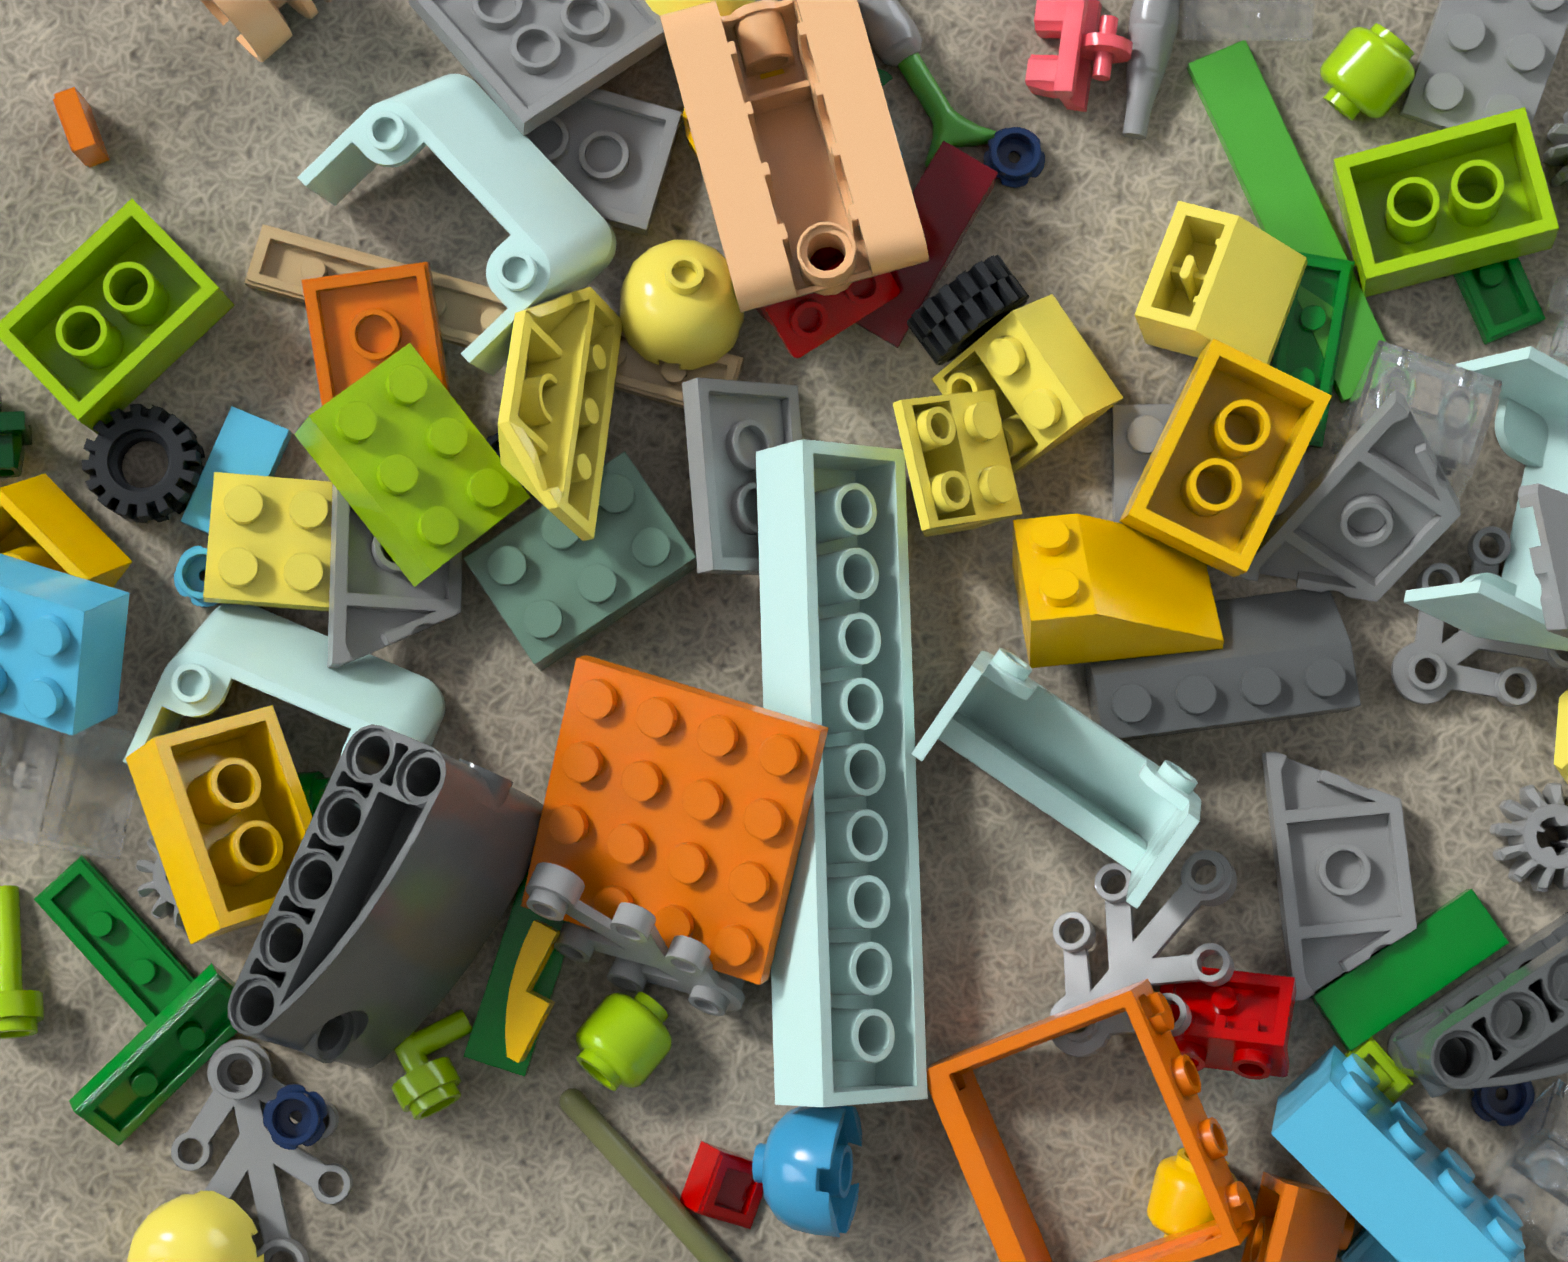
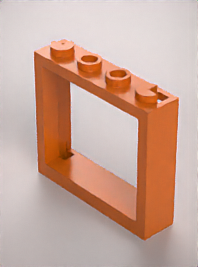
M1149 979L1142 980L956 1052L927 1067L928 1090L1000 1262L1053 1261L973 1070L1127 1011L1215 1220L1094 1262H1192L1240 1245L1253 1230L1252 1220L1255 1218V1209L1251 1195L1243 1182L1234 1181L1225 1156L1228 1155V1145L1224 1132L1218 1121L1213 1117L1208 1118L1197 1094L1201 1092V1081L1198 1071L1188 1055L1180 1054L1171 1030L1175 1027L1171 1008L1162 993H1154Z

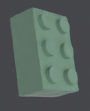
M625 451L603 467L594 539L582 541L543 505L463 558L533 664L540 671H543L697 568L695 554Z

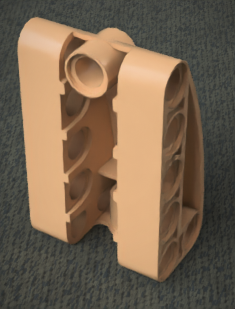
M716 0L660 15L669 54L741 313L811 293H818L824 296L836 295L846 290L852 282L929 261L922 225L858 0H761L744 5L727 16H720ZM779 69L784 70L783 74L765 79L760 78L761 74ZM826 247L838 249L845 257L839 267L823 271L815 268L810 263L811 256L817 250Z

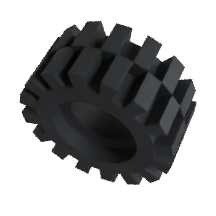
M993 255L984 262L980 261L973 265L968 272L965 270L956 276V279L949 285L945 284L938 290L939 293L929 297L922 304L921 308L915 310L911 315L912 317L908 319L907 325L936 365H943L946 361L949 362L955 359L961 352L963 353L1011 311L1024 306L1029 295L1001 257Z
M131 404V411L124 412L117 408L109 413L113 420L108 424L99 420L93 427L94 430L99 432L95 441L86 439L83 449L88 451L90 455L89 460H82V471L90 477V480L85 481L89 490L98 496L97 500L106 508L125 519L129 518L138 523L148 524V520L163 522L169 520L168 515L173 512L181 514L186 510L187 506L185 503L195 491L204 469L201 458H205L203 447L196 440V434L173 413L170 414L158 406L152 405L151 409H148L142 404ZM144 441L156 442L165 449L168 457V468L164 477L157 484L147 488L131 486L125 479L122 471L125 454L137 443Z

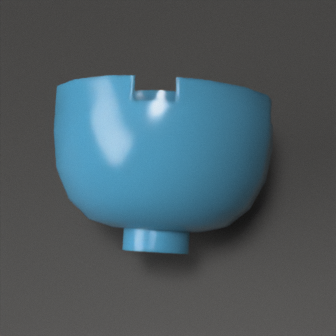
M799 1106L788 1111L772 1127L766 1144L759 1143L756 1146L752 1163L753 1179L756 1183H763L764 1198L769 1208L779 1221L791 1229L813 1235L840 1237L839 1233L846 1234L850 1229L858 1202L859 1183L851 1185L853 1154L848 1143L862 1147L861 1121L856 1107Z

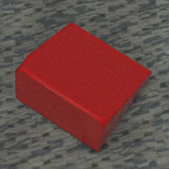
M701 1141L679 1201L698 1214L751 1229L764 1194L763 1183H756L753 1179L752 1159Z

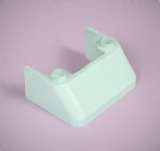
M448 74L369 107L297 178L307 188L336 206L377 165L389 168L399 167L411 161L426 145L510 234L493 251L486 267V278L491 291L508 309L461 353L470 364L494 376L508 361L515 313L585 288L612 261L616 251V236L610 224L526 135L523 136L497 104L474 80L461 74Z
M1532 346L1457 363L1454 376L1499 399L1495 417L1496 438L1501 449L1509 457L1525 465L1521 486L1539 483L1568 494V366ZM1519 499L1510 535L1511 551L1505 559L1502 577L1493 573H1480L1467 577L1462 583L1406 590L1404 603L1475 637L1568 651V638L1546 630L1540 602L1542 594L1541 584L1534 574L1529 548L1541 546L1533 506L1520 508Z
M222 604L208 616L165 667L123 762L127 763L126 757L152 738L177 731L183 715L197 718L207 716L216 711L224 702L233 680L351 729L341 755L352 735L360 728L371 724L384 726L431 746L445 714V701L440 689L429 679L371 654L339 668H327L328 636L257 606Z
M999 648L995 655L981 651L911 754L920 761H923L937 739L1117 861L1131 871L1126 902L1137 909L1200 822L1201 799L1193 791L1198 782L1188 772L1168 760H1165L1161 767L1036 683L1028 677L1032 672V668L1013 653L1003 648Z

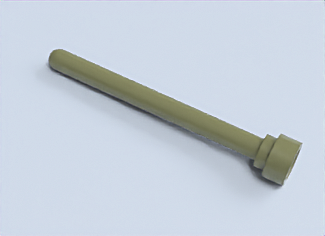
M570 1088L561 1094L559 1104L565 1114L699 1262H735L581 1091Z

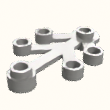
M1489 526L1471 536L1467 545L1468 554L1472 560L1470 576L1480 573L1498 575L1499 563L1504 561L1511 551V541L1504 530ZM1483 536L1492 537L1497 541L1499 552L1495 558L1486 557L1481 552L1479 542ZM1436 563L1425 568L1419 574L1417 589L1429 587L1428 578L1432 572L1443 574L1448 584L1460 583V578L1452 566L1445 563ZM1419 610L1415 641L1403 647L1394 657L1391 666V678L1398 693L1406 700L1416 704L1437 702L1453 690L1494 697L1503 705L1516 707L1528 703L1536 694L1537 682L1529 670L1523 667H1512L1498 674L1457 664L1477 650L1543 660L1559 670H1568V662L1558 656L1556 649L1479 638L1463 630L1458 631L1442 643L1444 621ZM1420 660L1430 662L1435 668V678L1431 683L1421 682L1415 674L1416 664ZM1510 675L1519 677L1524 683L1525 690L1519 699L1511 697L1506 692L1505 682Z
M1202 850L1191 855L1185 861L1181 870L1182 885L1136 939H1134L1133 906L1126 902L1131 872L1119 863H1110L1103 866L1096 874L1095 889L1105 900L1109 970L1092 989L1088 950L1093 946L1096 939L1095 928L1080 913L1068 912L1061 915L1053 926V937L1056 943L1063 949L1066 995L1053 1006L1049 1016L1145 979H1149L1151 986L1201 981L1208 986L1216 987L1228 982L1234 972V962L1230 954L1218 944H1203L1191 955L1156 957L1201 905L1218 906L1232 897L1237 886V875L1229 861L1222 854L1212 850ZM1205 865L1215 866L1216 876L1212 882L1205 885L1196 883V873L1201 867ZM1116 875H1124L1126 878L1124 889L1117 894H1108L1106 887L1109 879ZM1073 923L1083 924L1084 934L1082 938L1076 943H1066L1064 938L1065 929ZM1208 956H1222L1223 966L1218 973L1214 975L1203 974L1202 963ZM1163 993L1169 1005H1178L1180 1008V1016L1174 1023L1175 1027L1171 1030L1173 1037L1181 1035L1190 1026L1192 1019L1191 1010L1179 996L1172 993ZM1127 1011L1091 1024L1081 1033L1073 1034L1070 1032L1052 1039V1041L1060 1050L1070 1056L1089 1057L1100 1052L1107 1045L1112 1035L1133 1034L1135 1030Z
M542 862L536 865L526 887V892L529 895L526 903L528 908L534 913L554 921L563 920L565 914L595 931H590L573 923H564L554 944V948L559 953L578 962H589L594 951L615 956L607 979L618 988L631 993L642 992L646 982L690 994L688 998L689 1003L698 1010L710 1015L723 1016L726 1011H738L741 1009L745 1000V995L741 991L745 980L712 970L713 964L709 959L711 951L706 945L693 938L677 935L674 936L668 949L654 925L656 917L645 908L632 903L622 902L619 904L613 919H610L579 900L585 884L575 873L552 863Z
M247 1039L229 1041L220 1046L210 1059L207 1073L213 1092L188 1132L179 1135L174 1140L171 1147L172 1160L176 1166L185 1171H195L204 1167V1164L207 1165L213 1155L211 1140L234 1108L240 1134L205 1191H215L231 1199L248 1172L264 1243L256 1252L257 1257L264 1254V1261L272 1262L276 1252L285 1251L293 1257L294 1262H309V1256L305 1247L299 1241L291 1238L276 1166L310 1186L315 1197L325 1204L339 1203L350 1194L353 1187L352 1175L341 1164H325L300 1147L288 1150L281 1148L273 1142L268 1129L263 1123L262 1102L267 1104L268 1101L274 1100L277 1097L278 1090L287 1086V1084L273 1076V1062L263 1046ZM238 1059L249 1062L253 1070L252 1077L246 1084L236 1083L230 1074L232 1064ZM326 1100L330 1123L320 1140L332 1135L339 1124L337 1109ZM299 1111L291 1113L290 1117L298 1121V1123L302 1120V1115ZM188 1138L196 1139L202 1144L203 1155L197 1163H190L182 1156L181 1147ZM333 1171L342 1177L344 1187L339 1195L330 1196L323 1191L321 1179L326 1172Z

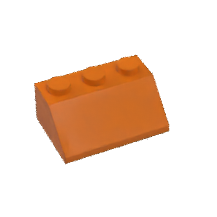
M1263 1172L1254 1207L1255 1218L1252 1220L1254 1228L1247 1236L1241 1262H1335L1338 1249L1346 1250L1353 1235L1355 1218L1327 1189Z

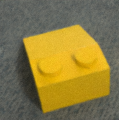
M45 473L0 488L1 554L109 587L115 586L133 562Z
M1075 513L1013 520L1012 567L1028 661L1031 668L1223 649L1224 639L1205 563L1125 524Z

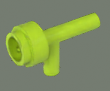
M4 885L0 886V1039L27 1037L37 1034L38 1022L44 1020L43 993L36 990H23L19 887Z
M462 1009L416 1033L413 1032L394 1049L406 1075L398 1079L391 1089L404 1112L411 1111L415 1120L430 1117L449 1107L461 1097L457 1087L461 1079L449 1057H441L429 1062L427 1055L472 1032L471 1025Z

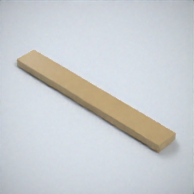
M263 224L244 283L247 287L305 303L302 280L407 264ZM431 271L443 342L467 348L508 309L491 291L490 287ZM622 330L614 389L684 408L683 382L697 377L738 381L744 360L743 357L726 353L717 362L694 370H680L679 364L667 363L659 360V365L645 360L628 344Z

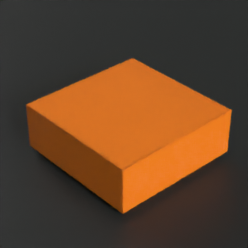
M75 87L54 94L55 99H53L71 151L85 166L93 167L109 161L110 158L91 107Z

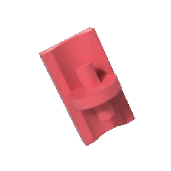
M1037 0L1034 16L1036 33L1040 38L1061 40L1058 55L1031 54L1028 59L1025 82L1033 94L1049 98H1059L1066 109L1087 112L1091 77L1098 81H1109L1112 64L1127 62L1131 59L1133 43L1125 37L1116 35L1119 20L1117 17L1112 15H1102L1100 17L1102 8L1100 1Z

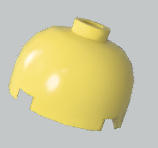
M671 240L649 248L632 263L620 290V318L622 330L628 344L645 360L659 365V360L667 363L679 364L680 370H694L717 362L734 347L744 321V312H740L726 258L715 248L695 240Z
M215 1191L183 1194L157 1207L135 1231L127 1262L265 1261L264 1254L257 1257L256 1246L251 1237L258 1233L253 1220L234 1200Z

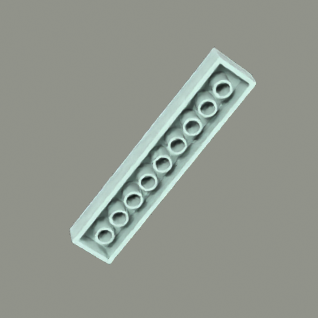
M801 439L756 451L763 708L829 728L771 966L775 1105L835 1107L928 1099L916 757L911 754L915 749L905 456L902 449Z

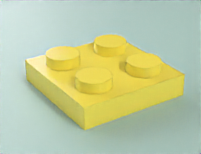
M214 472L203 592L204 602L329 612L333 483L329 481Z

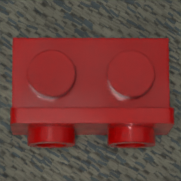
M826 247L817 250L811 256L810 263L815 268L823 271L833 270L839 267L845 257L838 249ZM888 272L852 282L846 290L836 295L824 296L818 293H811L756 308V310L774 326L789 354L798 359L897 297L900 289L892 274Z
M1202 967V972L1205 975H1214L1221 970ZM1234 970L1230 980L1221 986L1212 987L1201 981L1161 985L1160 993H1172L1179 996L1191 1010L1192 1019L1190 1026L1181 1035L1174 1036V1040L1180 1054L1188 1055L1197 1071L1203 1068L1234 1071L1244 1078L1255 1080L1265 1079L1269 1076H1288L1290 1063L1287 1047L1297 991L1295 977ZM1170 1004L1175 1023L1180 1016V1008L1178 1005Z

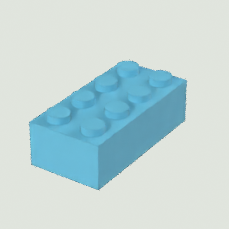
M0 553V712L72 736L116 715L118 711L130 593Z
M1333 1045L1279 1095L1271 1134L1398 1262H1525L1524 1249L1526 1247L1523 1242L1522 1231L1520 1230L1523 1223L1517 1213L1498 1195H1494L1489 1200L1471 1182L1475 1179V1174L1461 1156L1449 1147L1441 1152L1424 1135L1428 1129L1421 1117L1402 1100H1399L1394 1105L1376 1087L1380 1083L1376 1073L1357 1054L1352 1053L1349 1057H1346Z

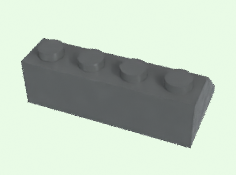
M1301 589L1215 601L1224 639L1223 649L1083 663L1091 720L1122 741L1347 712L1361 706L1351 640L1330 590L1316 592Z

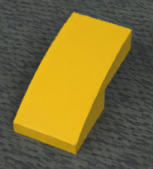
M539 920L533 921L523 942L509 988L505 1025L506 1053L508 1058L517 1063L526 1059L555 1004L554 1001L533 991L560 934L559 930Z

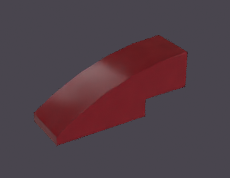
M942 142L912 192L927 245L929 261L890 272L900 289L899 295L855 324L896 348L900 346L910 329L907 325L908 319L929 298L960 247L963 237L995 186L998 175L997 171L949 143Z

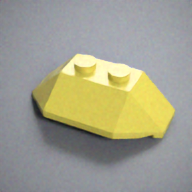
M591 287L578 289L515 313L498 418L501 465L582 541L594 539L622 333L621 318Z

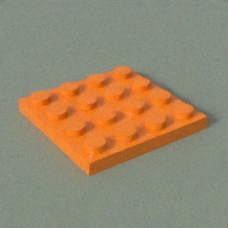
M584 655L577 657L521 906L528 908L526 903L529 895L526 892V887L536 865L542 862L556 864L570 870L583 880L585 888L579 900L608 918L613 919L619 904L622 902L641 906L656 917L654 925L668 949L674 936L683 935L693 938L710 949L709 959L713 964L712 970L761 985L769 979L829 728L592 656ZM567 914L563 918L564 921L589 928Z

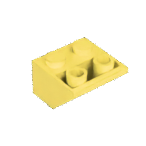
M1178 201L1134 314L1145 343L1198 358L1202 349L1214 338L1270 365L1307 266V258L1238 215Z
M1053 294L1011 311L932 378L942 395L994 389L1013 474L1087 427L1123 399V396Z
M994 389L903 399L893 403L919 522L925 537L971 530L1022 514Z

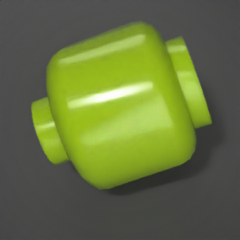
M1374 23L1370 30L1364 27L1350 29L1320 67L1321 78L1330 88L1323 99L1351 121L1354 120L1359 112L1372 118L1383 117L1415 77L1414 68L1409 61L1414 52L1401 39L1378 23Z
M639 992L634 999L622 993L609 994L577 1030L576 1042L581 1052L576 1056V1060L588 1074L610 1090L616 1091L620 1085L628 1088L639 1087L665 1058L672 1047L671 1035L663 1024L669 1015L657 1001L643 992Z

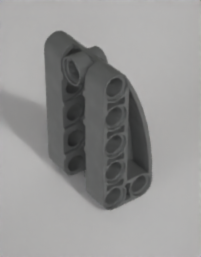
M371 724L360 728L352 735L343 750L231 992L228 1002V1018L232 1027L241 1034L300 1051L322 1063L338 1062L363 1070L377 1065L409 1037L440 1004L473 962L499 923L530 867L543 804L535 798L513 788L514 782L463 759L457 760L434 747L384 726Z
M1568 912L1399 1024L1391 1032L1387 1042V1054L1394 1061L1395 1066L1406 1076L1420 1080L1431 1098L1441 1096L1453 1089L1514 1085L1568 1073ZM1530 961L1529 963H1527L1526 965H1524L1522 968L1519 969V967H1520L1524 962ZM1477 996V998L1466 1004L1471 998Z

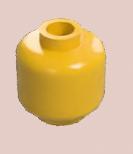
M1185 1148L1179 1149L1177 1155L1160 1161L1150 1194L1147 1216L1153 1226L1164 1233V1237L1215 1220ZM1231 1172L1234 1181H1238L1235 1175Z

